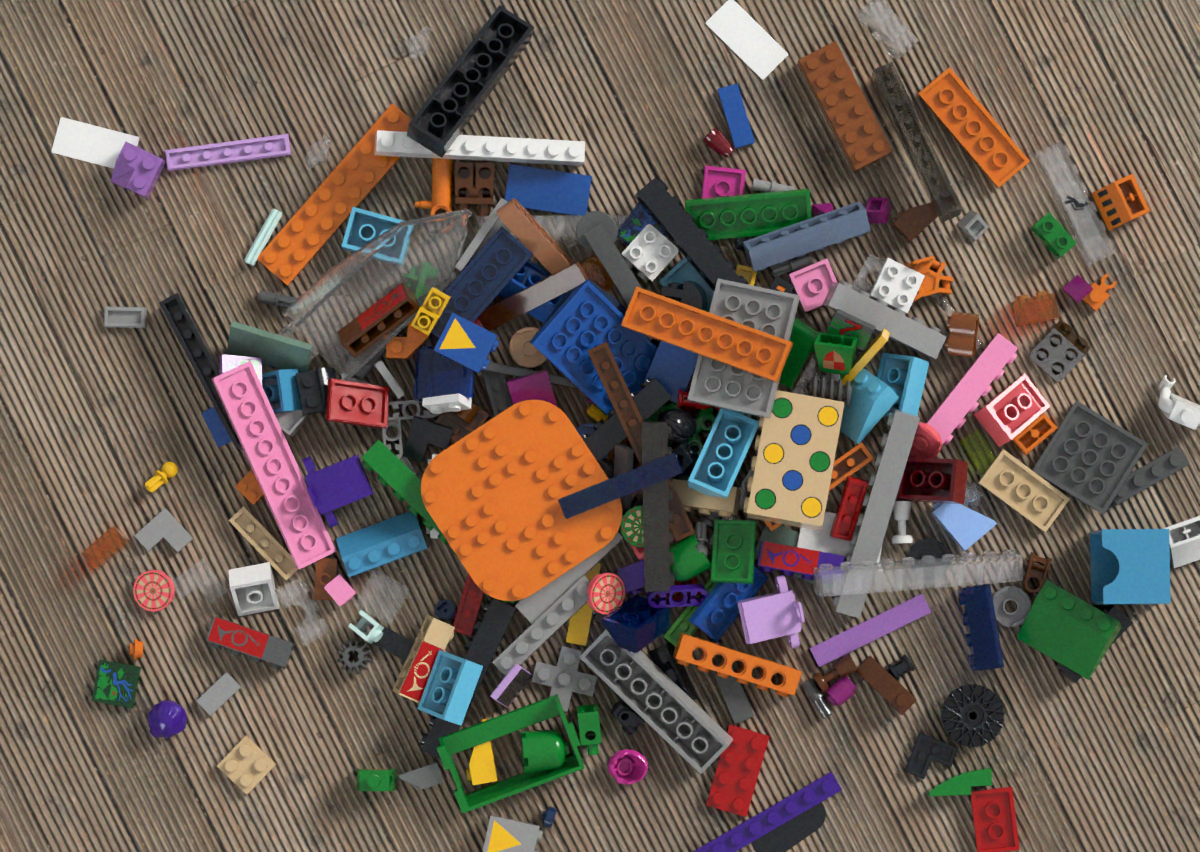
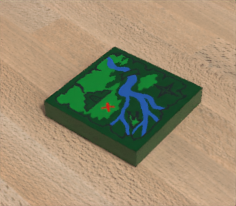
M99 660L92 701L134 708L141 667Z

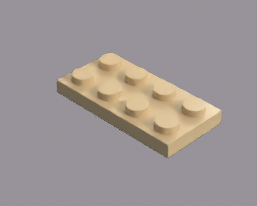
M1004 449L1000 451L978 481V484L1043 532L1049 529L1070 500L1069 497Z

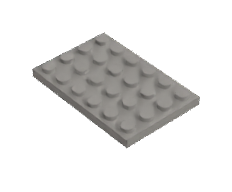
M718 278L709 313L789 341L800 296ZM698 355L687 400L770 419L779 380L776 383Z

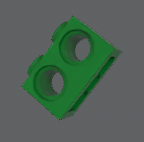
M1050 212L1030 228L1057 259L1062 257L1076 244V241Z

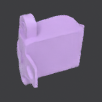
M784 575L775 577L777 592L738 601L737 604L746 644L787 636L790 649L800 647L798 632L802 629L801 623H805L801 602L796 601L792 590H788Z

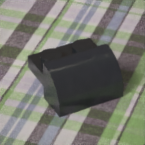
M684 281V284L671 282L668 283V286L662 287L661 295L682 298L681 303L701 310L707 308L706 292L700 284L694 281Z
M317 368L315 371L295 374L302 415L326 414L328 380L331 378L337 379L334 368Z

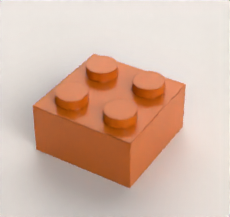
M252 469L235 486L253 505H256L264 496Z

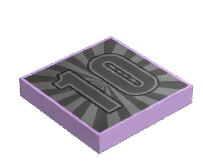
M515 664L493 691L491 697L508 708L533 675L519 664Z

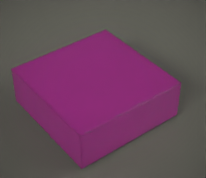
M1076 275L1062 288L1077 303L1093 290L1091 285L1079 275Z

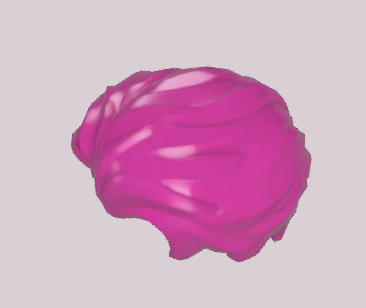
M624 749L618 751L609 759L608 772L615 778L617 783L631 785L645 777L648 771V762L638 751Z

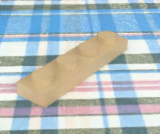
M245 506L228 520L286 581L299 570L291 554Z

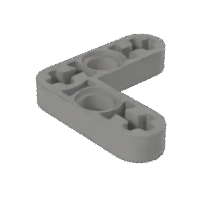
M423 399L394 401L388 404V409L389 406H392L393 409H400L399 405L403 404L402 413L404 417H399L400 413H393V417H389L388 414L387 428L382 429L383 444L390 451L392 447L391 444L387 445V441L395 442L399 440V444H395V449L400 452L396 455L399 459L403 457L401 420H413L414 416L428 419L440 415L431 414L427 410L423 411L425 415L420 416L421 407L419 403H422ZM409 404L417 406L418 410L414 416H409L406 413V407ZM391 426L398 429V435L395 438H389L386 434L387 429Z

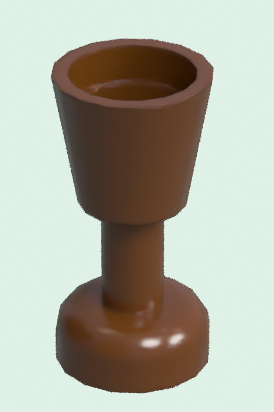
M848 653L834 665L835 669L824 676L820 673L812 675L823 693L828 690L829 686L827 683L838 676L842 678L859 671Z

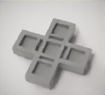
M562 646L557 666L536 661L532 682L551 686L549 697L558 694L563 710L567 712L572 692L593 697L597 676L578 672L579 657L582 651Z

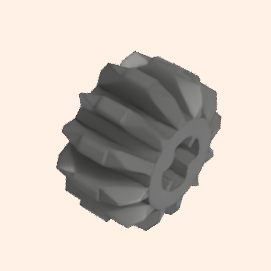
M349 639V647L342 643L341 647L345 651H337L338 655H343V658L337 659V663L344 661L345 664L341 666L342 670L349 666L348 673L352 674L355 667L356 673L360 674L359 666L367 670L368 667L363 662H372V659L365 658V655L371 654L372 651L364 652L368 644L364 643L359 647L360 639L356 640L355 646H353L352 639ZM351 651L359 653L357 656L359 660L357 662L356 660L350 661Z

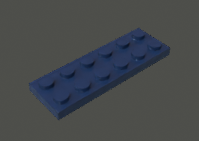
M501 227L444 291L451 298L433 328L432 333L437 338H440L452 313L474 323L534 254Z

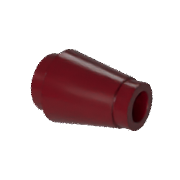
M715 128L703 139L707 147L725 158L734 150L721 131H717Z

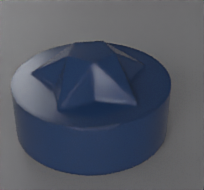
M441 600L435 606V614L441 621L447 622L456 616L457 608L450 600Z
M549 806V809L543 812L541 818L544 827H552L557 812L556 808Z

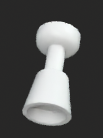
M895 501L892 510L894 520L898 521V535L892 537V544L913 543L912 536L906 535V520H909L912 501Z

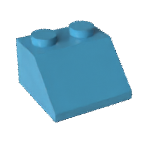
M298 369L275 370L262 374V387L274 414L301 410L295 379Z

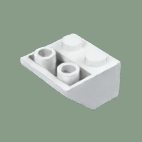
M1200 515L1161 528L1169 529L1170 561L1173 569L1200 560Z

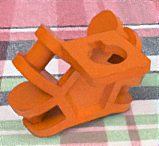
M934 256L905 263L904 266L925 275L913 303L921 297L936 293L952 295L950 284L953 282V277L940 275L946 263L934 260ZM932 267V268H934L935 270H937V272H934V271L930 270L929 268ZM939 281H942V288H939Z

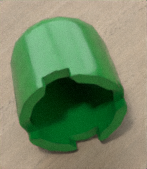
M695 533L672 543L664 549L662 553L663 565L660 567L666 577L670 575L677 582H686L711 568L712 560L709 554L707 557L703 552L699 554L696 545L699 543Z
M556 730L521 731L524 773L556 769L563 765L565 755L569 754V744L564 742L560 732Z

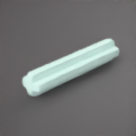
M274 208L271 210L247 253L244 261L249 265L254 266L256 264L258 256L263 251L281 219L282 213Z

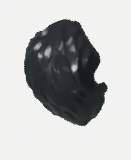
M666 410L661 413L657 420L658 433L670 443L683 444L696 434V419L685 410Z

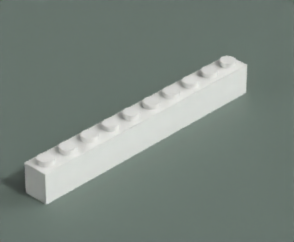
M377 130L375 134L374 155L581 166L585 161V141L459 135L441 158L408 137L407 132Z

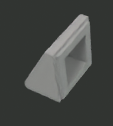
M972 210L957 223L973 241H976L989 228L981 216Z

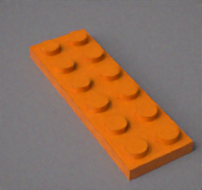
M950 67L917 94L997 189L1030 162Z

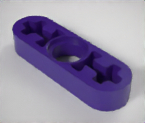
M701 584L656 586L650 588L647 592L648 603L653 608L700 606L708 596L706 588ZM676 592L683 593V597L680 600L672 599V595ZM697 592H701L699 598L695 597ZM656 594L660 596L658 600H654Z

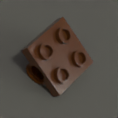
M471 403V409L441 413L436 423L454 428L451 440L456 443L482 426L490 415Z

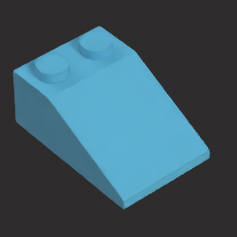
M864 368L850 382L851 387H853L850 405L847 407L844 400V411L840 432L856 444H859L899 399L889 385Z

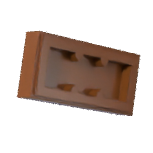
M322 558L316 561L314 600L335 601L324 587L337 576L338 559Z

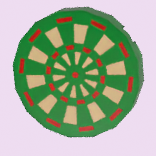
M637 505L627 510L622 516L620 524L621 533L624 539L631 545L648 547L660 537L662 520L653 508Z

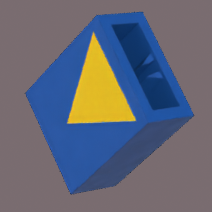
M452 313L434 351L480 373L481 370H486L490 362L487 357L490 351L495 352L500 341L496 340L498 335Z

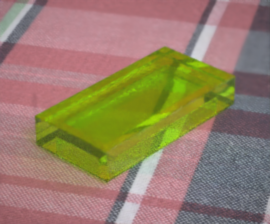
M976 430L959 442L980 475L983 476L994 461L995 456L979 431Z

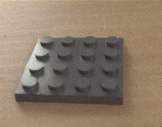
M1076 401L1032 471L1104 515L1147 448L1148 443Z

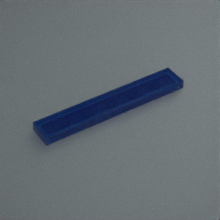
M675 452L560 498L558 501L565 518L568 519L683 473V470Z

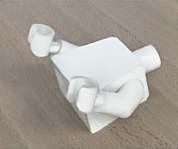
M1165 375L1159 383L1161 391L1158 406L1161 412L1168 419L1196 430L1198 426L1200 427V405L1172 394L1170 389L1176 380L1172 378L1171 381H1168L1167 375Z

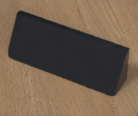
M668 642L649 651L654 663L693 701L698 698L684 665L678 664V659L673 657L675 646L672 643Z

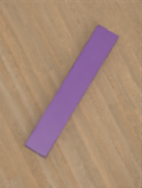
M921 593L809 649L818 667H821L931 613V610Z

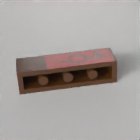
M403 282L337 332L342 346L356 358L419 310L420 306L415 294Z

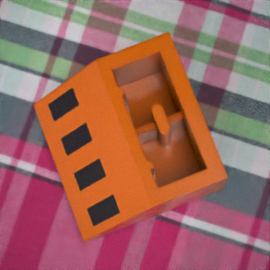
M1133 174L1119 179L1091 194L1108 231L1150 212Z

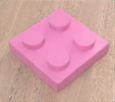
M828 259L789 274L795 292L800 296L799 301L804 313L823 306L822 304L832 283L837 282Z

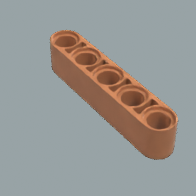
M511 199L496 211L500 220L551 274L574 263L570 256L516 199Z

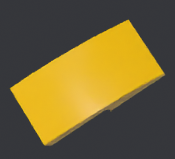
M432 287L410 326L429 336L451 297Z

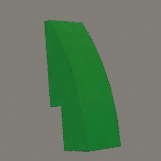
M982 768L961 772L930 788L927 791V795H971V786H992L991 768Z

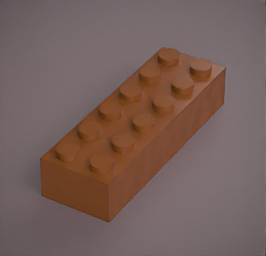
M834 41L799 59L797 64L853 173L891 155L893 150L837 42Z

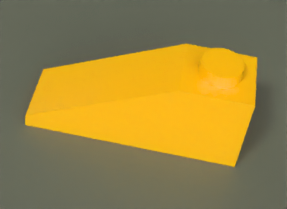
M491 740L474 746L469 763L470 769H466L468 782L472 781V785L498 781Z

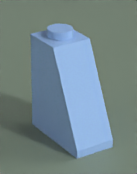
M935 503L932 506L935 510L931 514L962 551H966L997 524L994 520L961 504Z

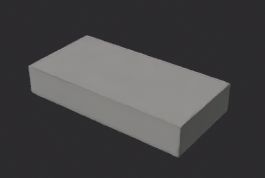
M104 306V328L146 329V307Z
M381 360L373 363L396 398L399 399L405 395Z
M226 672L196 702L212 716L241 686Z

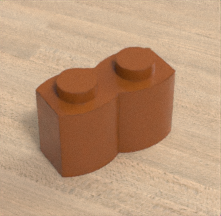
M953 312L951 316H948L947 329H950V335L945 340V349H948V355L971 358L975 356L979 326L978 314Z

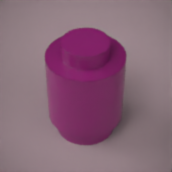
M845 676L828 688L826 691L828 695L825 697L833 706L837 704L840 707L855 694L854 691L857 688Z

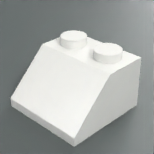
M270 562L229 570V585L238 616L279 609L275 580Z

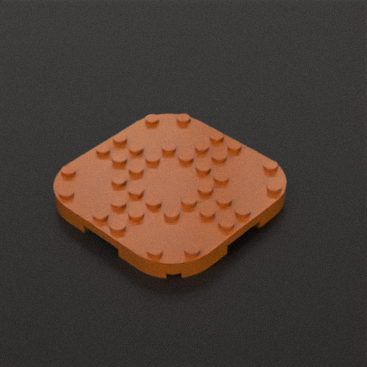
M525 400L510 406L436 455L426 467L421 481V496L425 508L475 584L485 594L502 601H517L527 598L605 547L617 534L622 521L620 497L567 415L557 406L542 400Z

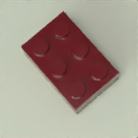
M908 457L897 498L912 502L964 504L968 463L957 459Z

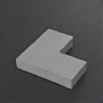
M166 508L134 536L147 551H150L165 538L177 553L194 539Z

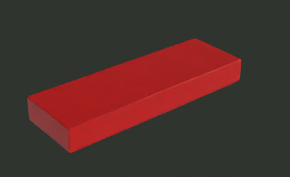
M847 476L830 532L831 537L851 541L869 484L867 480Z
M469 573L453 626L455 627L454 632L472 637L484 592L475 584Z

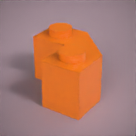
M415 316L408 317L407 337H386V358L388 360H409L430 339V335L428 336L410 326Z

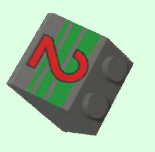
M837 309L826 329V333L857 336L858 343L855 353L857 354L858 351L861 353L864 351L876 326Z

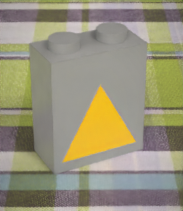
M491 814L483 852H539L535 851L536 842L541 843L543 831L539 830L540 825Z

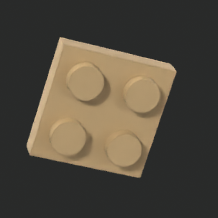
M246 735L217 767L248 795L277 764Z

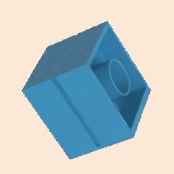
M1102 529L1090 532L1091 605L1171 604L1169 529Z

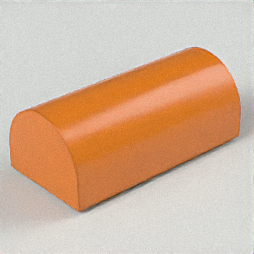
M1043 413L1014 437L1012 441L1019 451L1026 456L1057 430L1058 427Z

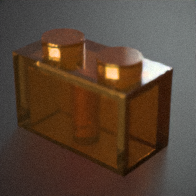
M1048 291L1036 293V297L1028 298V295L1017 296L1016 301L1011 303L1016 327L1059 318L1055 293L1049 294Z
M112 526L81 554L94 569L99 570L127 546L130 541L116 526Z

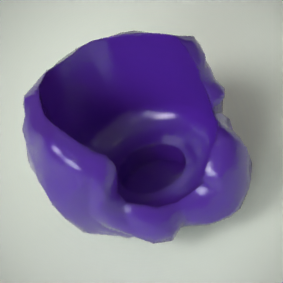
M162 700L155 704L151 711H149L147 718L150 733L153 737L157 738L164 737L169 739L175 734L182 732L186 728L187 723L185 709L172 700Z

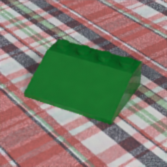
M1047 580L1037 595L1017 639L1089 680L1122 626L1120 621Z

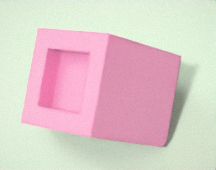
M341 574L324 587L340 607L357 594Z

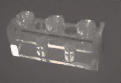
M871 0L859 10L858 20L860 23L873 31L872 35L879 43L883 42L886 45V51L892 58L896 57L900 60L918 44L919 39L883 0Z

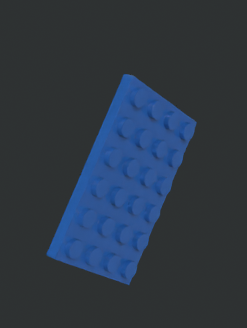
M586 279L531 339L530 343L602 412L611 417L608 413L614 407L587 350L607 342L630 393L634 391L637 394L641 390L640 385L646 378L657 347L645 335L622 327L621 323L624 315Z

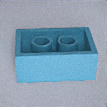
M882 352L877 378L889 385L899 397L883 417L888 418L889 413H894L895 409L918 416L929 367L928 361L914 356Z
M439 650L417 709L462 726L483 666Z

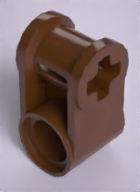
M1034 552L1030 553L1022 580V588L1025 592L1033 594L1042 589L1052 558L1048 557L1045 559L1036 556ZM1030 578L1037 581L1036 589L1028 587L1027 583Z

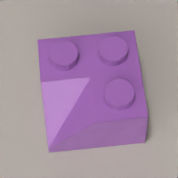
M125 141L116 160L110 182L145 199H149L166 162L162 158Z

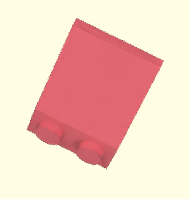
M1023 374L975 412L974 416L998 447L1017 436L1045 412L1050 405L1027 375Z

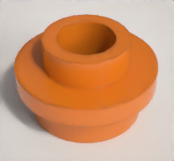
M134 639V642L129 645V656H133V660L143 656V641H138V639Z

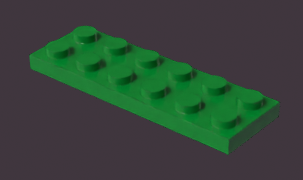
M799 189L685 200V211L694 217V223L699 229L705 230L709 236L708 240L761 236L810 219V190Z

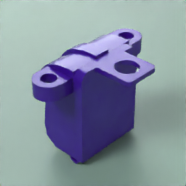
M358 455L348 457L319 470L316 469L311 456L302 459L308 473L305 475L309 495L320 515L325 514L330 528L339 525L334 513L335 509L373 494Z

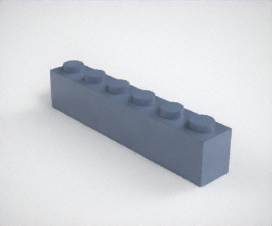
M856 202L744 241L743 245L748 264L755 272L763 271L775 264H783L795 257H803L815 250H823L826 246L843 243L846 239L860 237L871 230L866 209L860 202Z

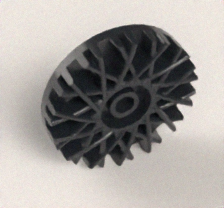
M967 684L954 689L946 697L941 709V722L945 732L953 741L967 747L984 746L990 743L999 735L1001 728H1003L1005 712L1003 711L1004 707L1000 702L1001 700L991 689L977 684ZM974 711L976 718L971 720L969 714Z

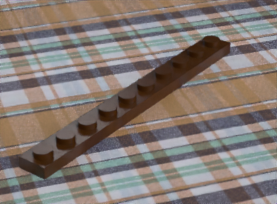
M607 342L587 350L676 542L694 534L693 526Z

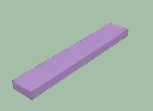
M289 134L165 150L168 172L291 155Z

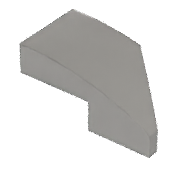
M437 763L397 775L399 780L411 784L416 789H425L443 783Z

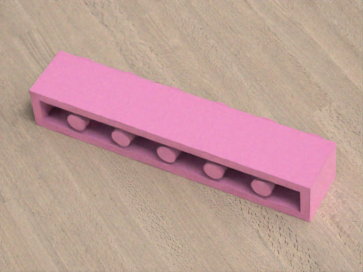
M997 333L927 421L926 424L933 427L939 433L942 444L945 446L954 437L951 435L955 428L959 430L966 422L964 416L968 411L972 414L979 403L976 401L981 395L985 397L991 390L990 383L994 379L998 381L1005 371L1002 368L1005 364L1008 363L1010 365L1017 357L1015 352L1018 348L1001 334Z

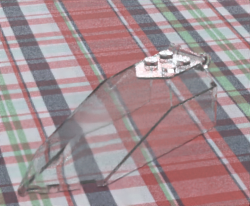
M469 209L398 223L327 270L282 313L290 324L283 327L278 335L297 340L293 335L297 330L313 345L310 361L320 354L346 381L350 380L415 318L418 311L356 358L342 346L337 332L402 282L415 294L420 307L423 305L432 287L442 292L454 280L456 274L454 268L456 261L460 260L468 231L466 225L468 218L472 216V212Z

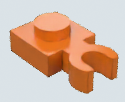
M1108 274L1101 277L1100 285L1093 282L1091 285L1093 290L1082 299L1095 312L1110 296L1106 293V290L1116 286V281L1111 285L1105 283Z

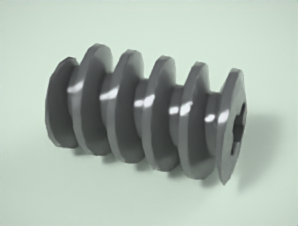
M814 374L811 379L808 396H821V398L837 399L842 402L845 400L847 407H849L853 387H851L850 380H847L845 385L842 384V379H839L834 384V379L831 377L827 383L825 376H822L820 381H818L817 375Z

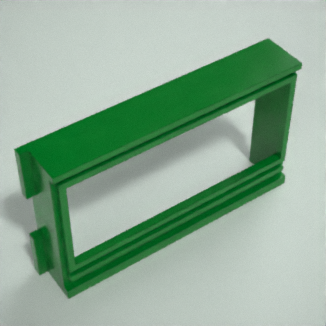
M558 694L440 737V746L436 747L445 770H450L457 787L453 791L462 814L585 768L577 747L581 744L573 723H568ZM560 715L574 754L565 757L561 767L521 773L466 794L452 759V754Z

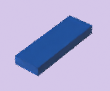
M738 83L719 88L718 94L734 148L737 149L755 144Z

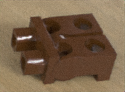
M455 162V204L460 217H470V206H478V217H489L491 206H493L495 163L476 162V183H474V163Z

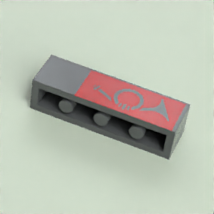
M216 616L213 617L206 637V641L210 642L209 646L221 650L222 646L230 649L229 653L241 656L242 653L250 655L249 660L258 663L264 660L270 662V667L281 670V667L288 666L295 643Z

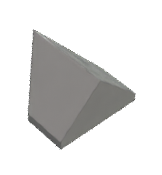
M302 410L275 414L281 429L292 437L296 435L310 416L302 415Z

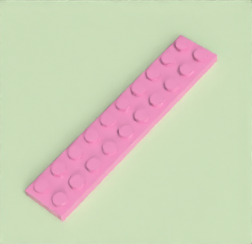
M251 361L211 378L297 569L306 567L336 552L317 507L312 502L304 478Z

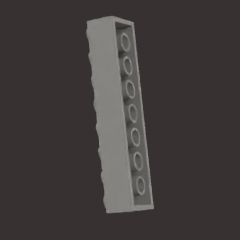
M613 623L579 657L700 774L733 741V738Z

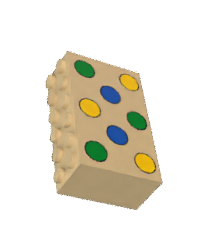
M777 390L770 419L760 417L759 430H762L761 435L756 437L755 450L758 451V454L753 456L751 471H754V476H749L747 489L750 492V497H745L743 508L744 512H747V518L822 531L845 402Z

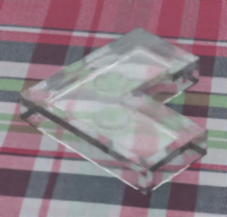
M204 558L172 580L175 592L181 600L199 588L209 603L212 604L228 592Z

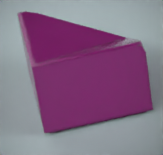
M888 198L868 199L865 209L869 223L888 222L892 210Z

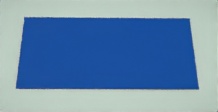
M214 407L201 413L218 448L232 441Z

